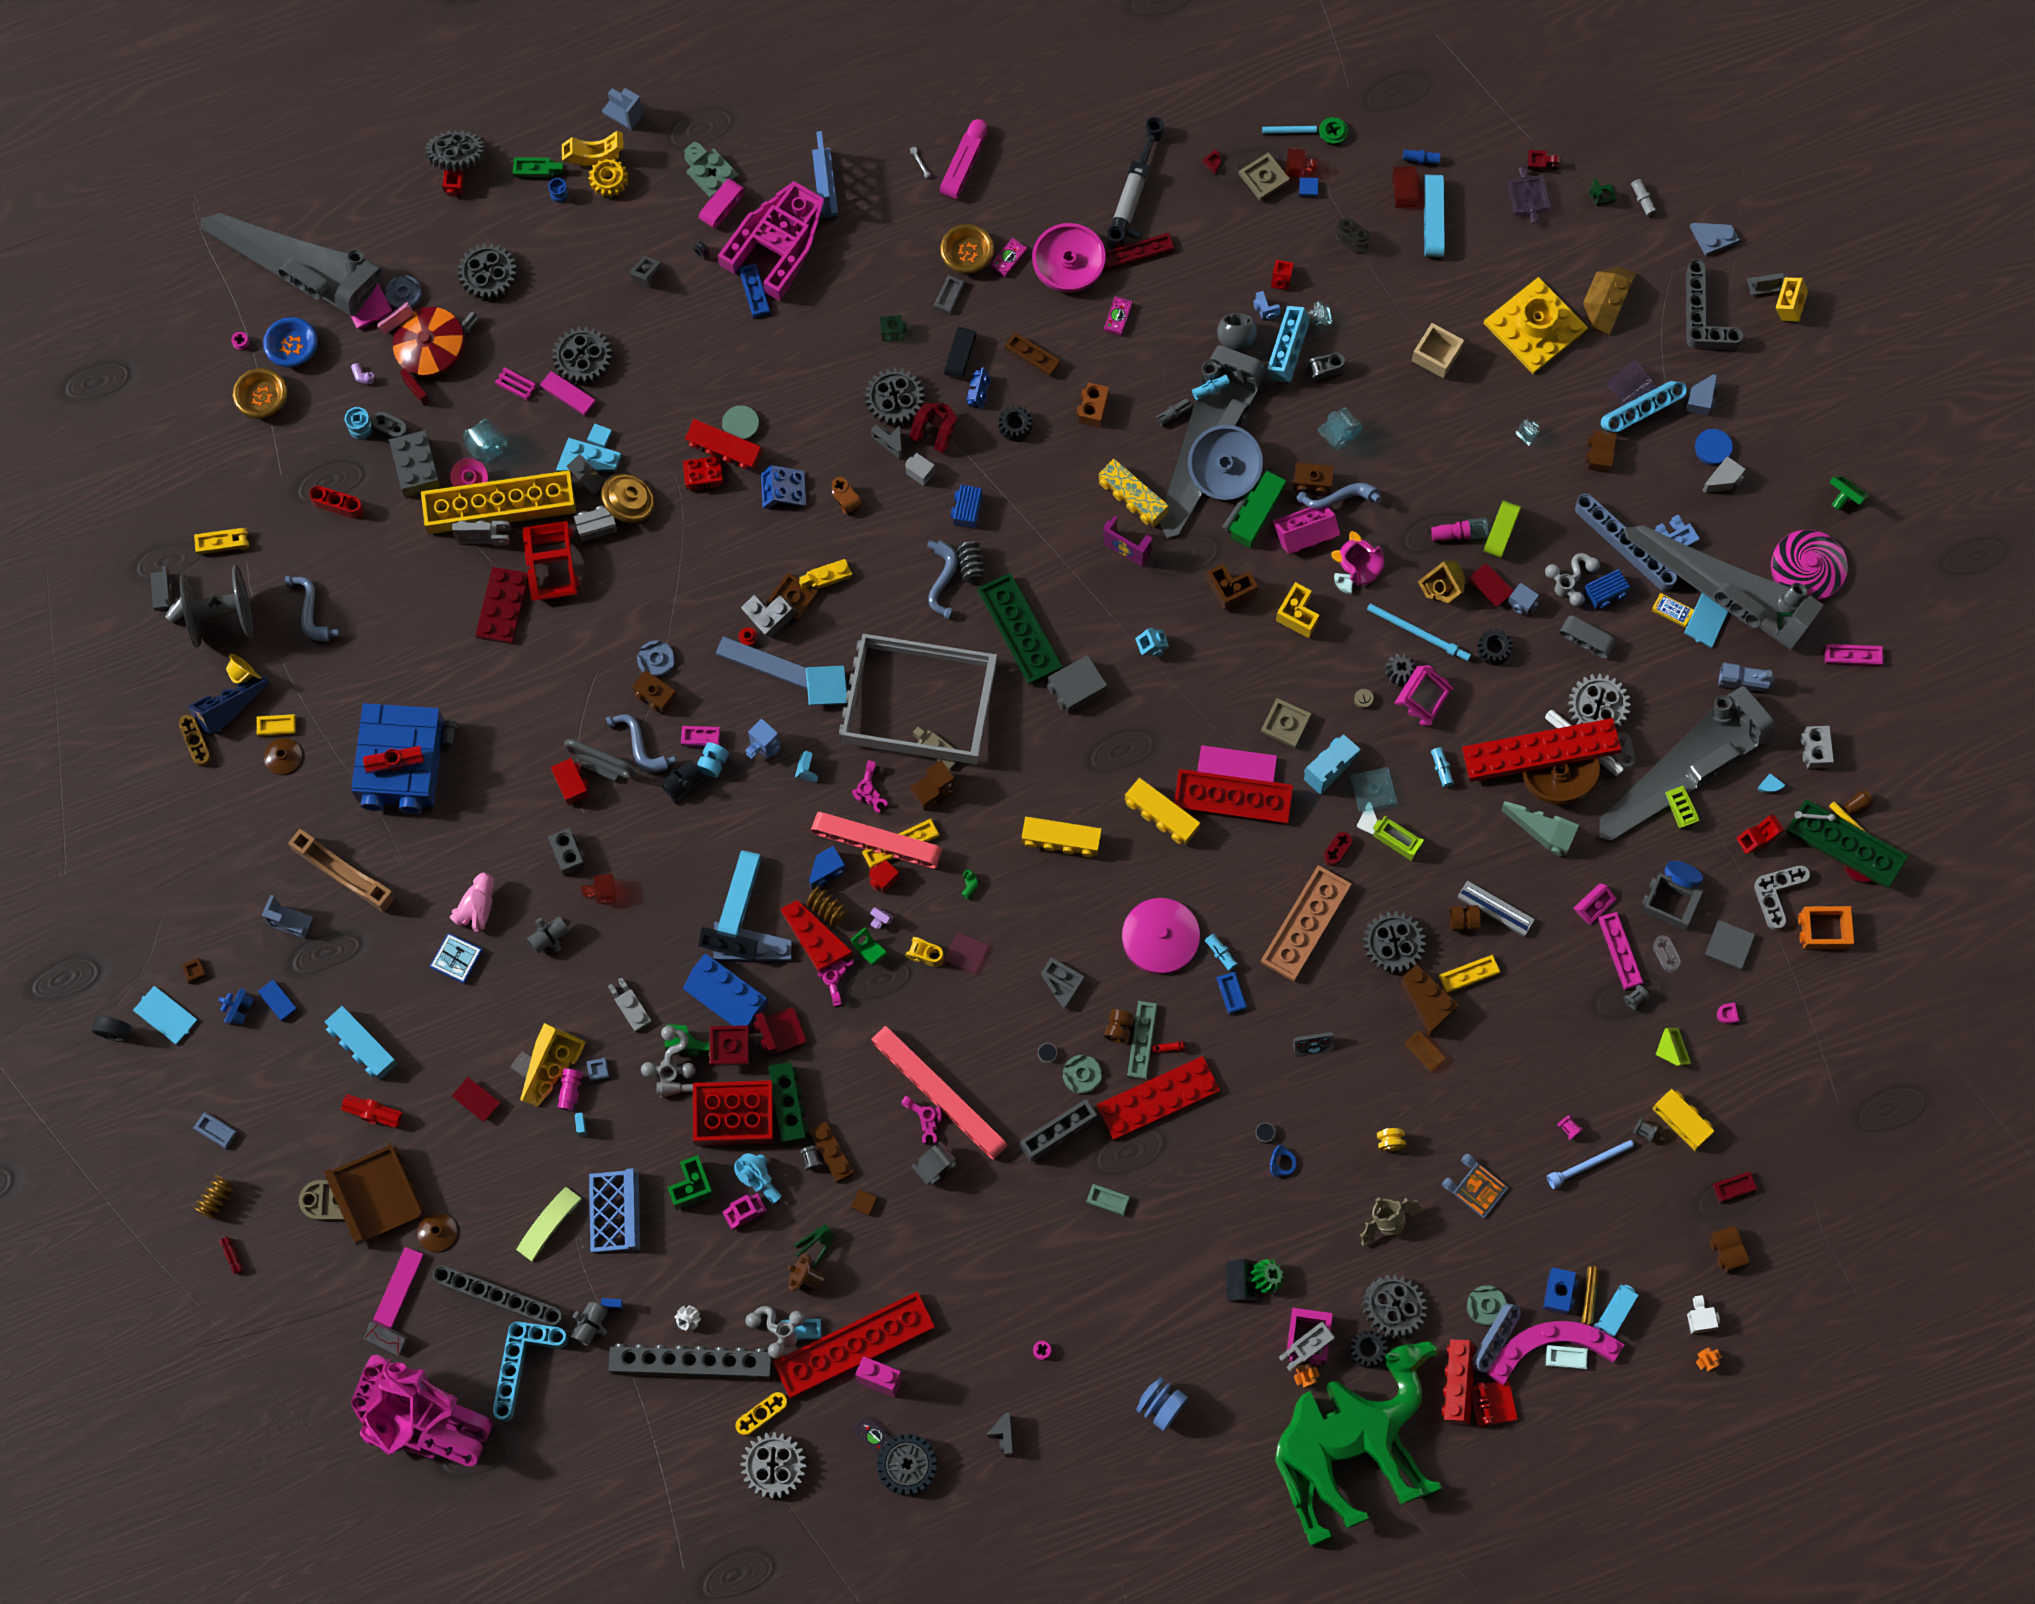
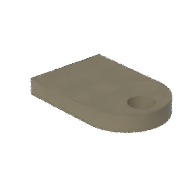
M327 1180L312 1181L302 1189L299 1196V1206L308 1218L316 1221H345ZM310 1195L314 1196V1203L312 1205H305V1198Z

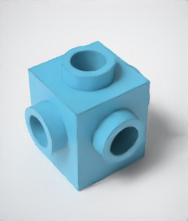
M1150 628L1135 638L1141 655L1157 657L1163 654V651L1169 647L1163 630Z

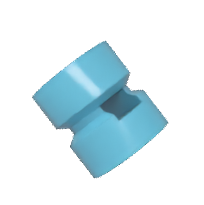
M354 407L347 411L344 420L352 437L365 439L370 436L373 431V425L367 411L361 407Z
M709 742L703 750L704 756L700 757L696 766L703 774L718 778L722 770L721 764L726 762L729 752L725 748Z

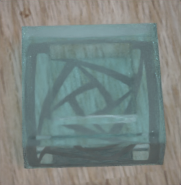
M1487 518L1468 520L1471 539L1489 537Z

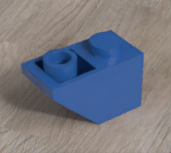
M834 846L816 855L809 879L812 889L817 886H824L828 880L839 878L846 871L845 865Z

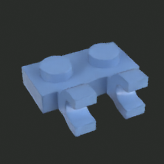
M1679 514L1672 517V520L1669 522L1672 528L1676 530L1673 533L1669 534L1663 523L1656 526L1655 531L1687 546L1699 541V537L1691 524L1684 525Z

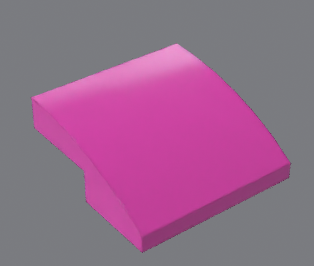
M379 283L367 301L364 302L360 311L351 317L356 328L362 330L373 321H381L393 312Z

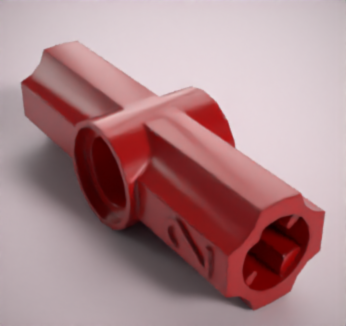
M421 746L401 750L389 749L385 753L364 756L363 763L366 774L385 770L398 771L402 767L424 763ZM393 757L398 758L394 763L389 762Z
M348 1094L344 1097L341 1111L358 1116L366 1122L372 1124L380 1123L395 1129L400 1126L403 1115L402 1112L385 1107L377 1101L371 1099L366 1101Z

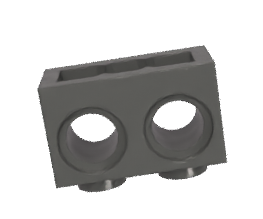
M568 828L548 836L563 876L585 868L583 861L586 858L583 851H578L576 844H579L576 833L571 834ZM563 840H569L568 845H560ZM569 857H576L573 863L567 862Z

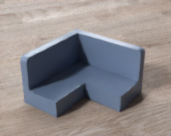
M612 88L608 93L609 102L603 108L602 113L632 130L643 115L640 96L626 88L621 93Z
M270 895L261 915L269 927L304 939L313 920L312 916L281 906L273 895Z

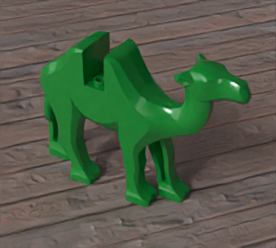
M1432 1342L1402 1345L1386 1354V1358L1382 1363L1389 1368L1398 1385V1394L1392 1400L1384 1402L1368 1401L1341 1383L1333 1381L1328 1383L1326 1390L1336 1411L1327 1414L1324 1420L1311 1391L1303 1394L1297 1401L1292 1420L1277 1444L1275 1462L1287 1485L1292 1503L1301 1520L1310 1547L1333 1536L1330 1530L1318 1525L1312 1506L1314 1486L1320 1499L1341 1516L1346 1529L1363 1523L1370 1518L1367 1512L1354 1509L1340 1494L1333 1478L1331 1463L1349 1461L1368 1453L1378 1463L1382 1473L1390 1482L1400 1505L1418 1498L1422 1499L1442 1490L1440 1482L1427 1480L1422 1475L1411 1455L1402 1446L1398 1436L1399 1429L1415 1414L1421 1404L1422 1388L1416 1370L1429 1358L1439 1355V1349ZM1400 1471L1407 1477L1413 1488L1407 1486Z

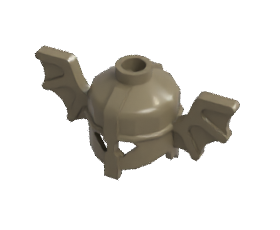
M1380 1197L1375 1199L1376 1204L1372 1210L1374 1220L1369 1223L1366 1222V1229L1360 1234L1362 1246L1365 1247L1375 1240L1377 1229L1384 1235L1400 1234L1406 1223L1405 1212L1415 1216L1423 1211V1208L1419 1206V1202L1417 1200L1409 1201L1405 1198L1400 1204V1202L1390 1199L1381 1200Z

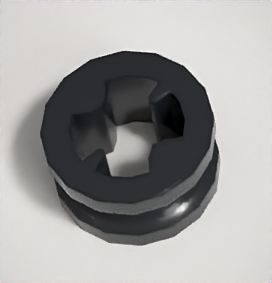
M700 240L697 242V245L692 247L694 252L702 259L706 257L705 254L710 253L709 248Z

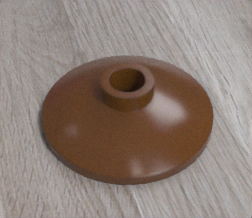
M287 738L271 742L264 752L266 767L278 775L292 773L299 767L302 761V751L299 745ZM280 752H285L284 756L279 757L278 755Z
M444 1213L429 1214L418 1226V1240L429 1251H445L456 1240L457 1226L454 1220ZM434 1228L440 1229L438 1234H433Z

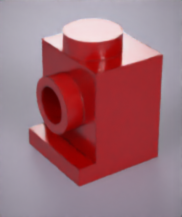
M446 168L444 169L442 188L448 196L456 197L457 194H462L465 180L464 170L457 169L454 172L453 169L446 171Z

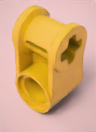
M917 937L912 938L911 948L905 955L907 958L932 967H939L943 964L944 955L939 946ZM933 953L940 954L939 958L935 960L931 959L930 956Z

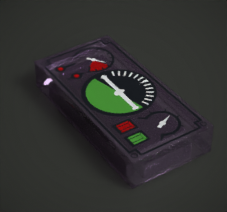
M867 1415L853 1429V1432L877 1454H879L883 1445L891 1439Z

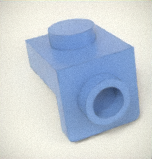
M1264 292L1256 293L1253 304L1255 310L1259 311L1261 319L1270 320L1276 318L1280 314V305L1277 304L1269 307Z

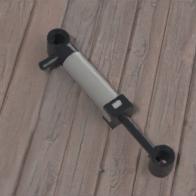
M1150 117L1146 121L1145 135L1147 141L1139 162L1132 161L1126 184L1111 226L1107 231V245L1111 249L1124 246L1126 236L1141 239L1142 232L1129 229L1149 176L1150 166L1146 165L1153 142L1160 140L1163 136L1164 123L1159 117ZM1113 236H1118V237H1120V238L1114 239V238H1112V237H1113Z

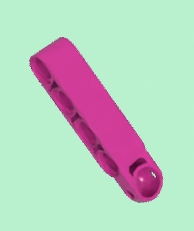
M982 119L973 120L969 125L941 183L940 194L958 199L987 136V124Z

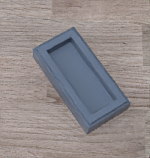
M206 1112L202 1114L193 1127L194 1130L226 1150L238 1134L235 1130Z

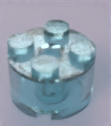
M1343 407L1338 413L1336 411L1330 413L1327 417L1328 421L1322 424L1317 431L1337 451L1346 446L1345 442L1348 440L1352 441L1360 433L1362 424L1346 407Z
M482 419L479 424L475 425L472 429H467L463 433L465 448L474 459L484 461L485 463H489L499 457L503 452L501 450L503 445L505 447L507 445V439L495 424L488 421V419Z

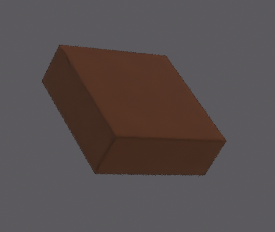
M200 958L181 965L189 984L207 977Z
M859 1189L851 1209L870 1216L877 1197Z

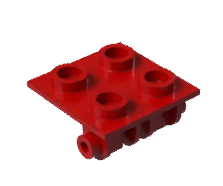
M720 456L683 461L686 490H698L699 484L701 489H703V484H706L707 489H709L708 483H710L711 488L723 485Z
M1506 1380L1504 1385L1494 1382L1488 1384L1478 1383L1476 1386H1473L1472 1402L1478 1427L1517 1420L1509 1380Z

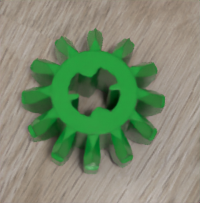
M1268 1259L1253 1266L1254 1270L1251 1272L1254 1276L1252 1282H1256L1255 1289L1260 1288L1261 1293H1274L1276 1290H1279L1283 1286L1282 1283L1286 1280L1282 1276L1285 1271L1280 1270L1281 1264H1275V1260Z

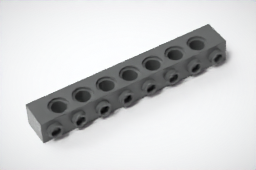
M615 1344V1347H610L608 1369L610 1374L771 1380L772 1357L768 1354V1349L758 1348L756 1352L748 1351L747 1348H736L735 1351H727L728 1348L725 1347L707 1350L708 1348L703 1346H697L695 1349H687V1346H675V1349H667L668 1346L665 1345L647 1348V1345L637 1344L635 1347H627V1344ZM628 1355H635L636 1359L633 1363L628 1364L625 1362ZM654 1355L656 1357L653 1364L645 1363L648 1356ZM669 1356L676 1357V1361L672 1365L665 1363L666 1358ZM688 1357L696 1358L695 1364L691 1366L686 1365L685 1361ZM710 1357L716 1359V1363L713 1366L705 1364L706 1360ZM727 1359H736V1364L733 1367H727L725 1365ZM748 1359L756 1360V1365L752 1368L746 1367L745 1364Z

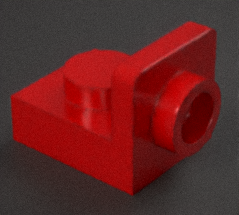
M1276 260L1271 281L1272 288L1289 290L1294 263Z

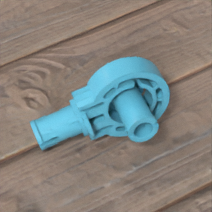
M749 1153L742 1155L734 1165L737 1177L756 1192L761 1191L774 1204L782 1195L770 1183L772 1178L768 1175L765 1166L767 1159L760 1154L758 1156Z

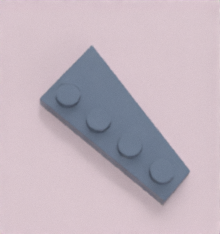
M714 922V930H718V922ZM743 928L740 929L739 936L759 941L754 961H791V940ZM717 951L713 952V959L715 961H753Z

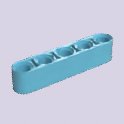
M1443 175L1424 176L1425 257H1444Z
M1667 382L1606 414L1601 419V427L1606 431H1621L1683 398L1687 388L1682 382ZM1677 386V392L1674 394L1673 388ZM1659 394L1662 397L1660 402L1657 400ZM1645 402L1646 408L1643 411L1642 404ZM1627 411L1630 412V417L1628 419L1626 418ZM1613 419L1614 425L1611 428L1610 421Z
M741 851L718 925V931L739 936L759 869L761 854Z

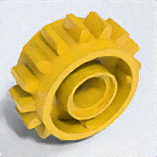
M606 158L603 161L599 160L596 165L592 166L593 170L589 171L590 177L588 179L589 183H591V189H595V193H600L602 197L609 196L612 198L614 195L618 196L621 191L625 190L624 185H628L627 179L629 177L628 173H626V167H622L621 162H615V159L608 160Z

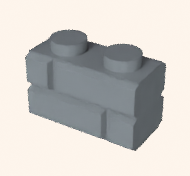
M604 505L597 507L591 512L581 511L577 516H574L581 542L617 532L614 518Z

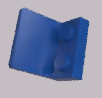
M771 465L761 473L763 508L770 509L778 502L798 506L806 505L804 471Z

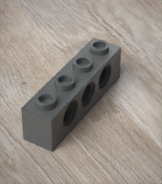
M1087 1099L1022 1139L1020 1147L1029 1161L1033 1162L1097 1121V1114Z

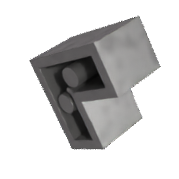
M753 595L741 607L758 628L770 638L798 613L791 603L781 595L769 606L761 598Z

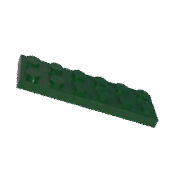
M1011 573L977 588L980 598L1028 686L1062 669L1061 663Z
M1805 799L1798 810L1802 814L1826 816L1832 814ZM1836 815V819L1833 822L1828 819L1801 818L1798 820L1794 816L1786 829V833L1889 889L1908 859V855Z

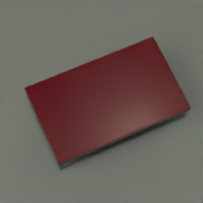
M1487 563L1468 578L1496 607L1514 592Z
M469 1077L451 1095V1097L482 1122H485L500 1104L498 1100Z

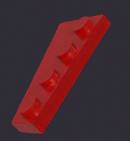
M798 900L781 908L782 915L818 973L852 955V951Z

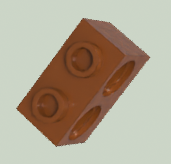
M1087 382L1086 389L1083 388L1080 399H1083L1082 405H1078L1076 416H1079V423L1101 427L1109 396V387ZM1093 394H1095V395H1098L1099 397H1098V398H1091L1090 396L1093 395ZM1093 411L1094 414L1088 415L1086 412Z

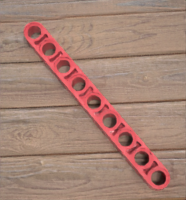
M884 1026L871 1039L872 1043L991 1159L994 1160L1008 1147L1007 1143L889 1028Z

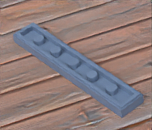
M726 637L722 638L716 651L717 656L807 690L805 667Z

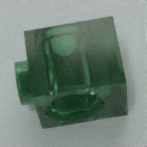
M902 315L880 317L882 341L904 339L903 333L907 332L906 321L902 322ZM892 326L898 327L895 330L890 329Z

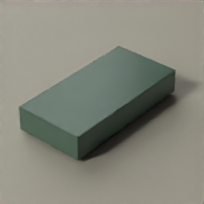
M1092 1184L1086 1204L1124 1216L1130 1196Z

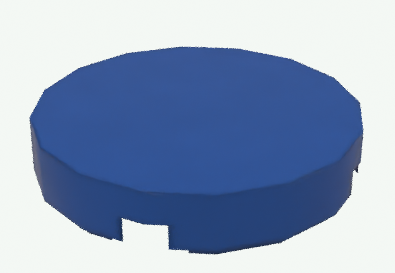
M1718 429L1703 431L1697 437L1694 445L1697 457L1708 465L1721 464L1726 457H1730L1733 449L1730 437Z
M1670 861L1664 870L1667 877L1670 875L1674 883L1683 887H1699L1703 880L1702 874L1696 868L1684 862Z

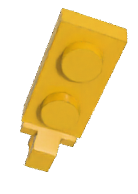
M843 559L810 570L806 575L799 578V584L802 589L810 586L820 589L851 578L852 572L846 560Z

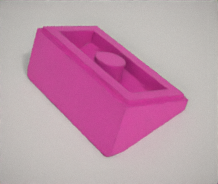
M1598 884L1573 909L1590 925L1617 899L1607 885Z

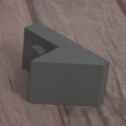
M644 256L630 270L633 282L650 288L652 277L660 269L661 262Z
M875 425L871 429L872 438L900 459L902 457L900 426L890 435L885 428H879Z
M1005 1413L987 1433V1437L1003 1436V1439H999L1000 1451H1004L1005 1457L1013 1456L1010 1413Z

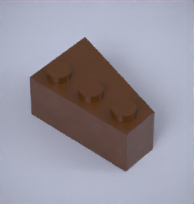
M1417 964L1403 976L1401 985L1411 1004H1413L1418 1014L1417 1016L1429 1037L1456 1012L1458 1004Z

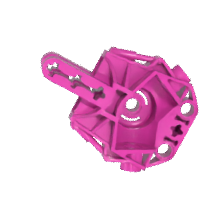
M380 1355L371 1356L362 1372L351 1401L355 1414L360 1422L363 1423L360 1435L369 1445L378 1446L387 1455H391L399 1449L433 1459L436 1453L462 1465L474 1466L482 1452L483 1447L481 1443L487 1440L493 1427L491 1419L457 1405L458 1398L430 1384L429 1377L426 1376L424 1370L409 1369L405 1364L399 1362L391 1363L392 1359H385Z

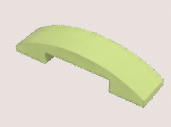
M565 1187L540 1214L516 1250L533 1262L544 1248L548 1238L582 1199Z

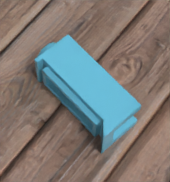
M1620 1285L1600 1318L1599 1323H1595L1593 1327L1614 1337L1638 1297L1635 1290L1628 1285Z

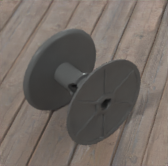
M237 564L232 568L234 594L216 596L214 594L212 598L196 600L188 577L184 574L180 575V594L184 617L195 648L200 647L202 640L200 619L213 616L219 618L223 614L238 612L245 635L248 638L253 637L249 597L242 572Z

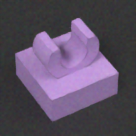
M874 907L870 912L875 917L870 925L876 929H880L883 923L891 924L894 919L892 915L879 907Z

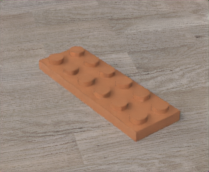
M1318 865L1260 963L1294 982L1352 884Z

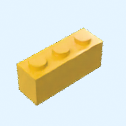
M1673 1089L1668 1091L1652 1108L1694 1151L1714 1132L1711 1123L1706 1119L1703 1120L1698 1115L1697 1109L1692 1105H1688L1684 1101L1682 1094Z

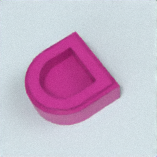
M1735 1002L1724 1004L1718 1009L1717 1018L1721 1023H1739Z

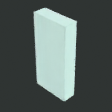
M1547 1345L1546 1366L1586 1370L1588 1349Z

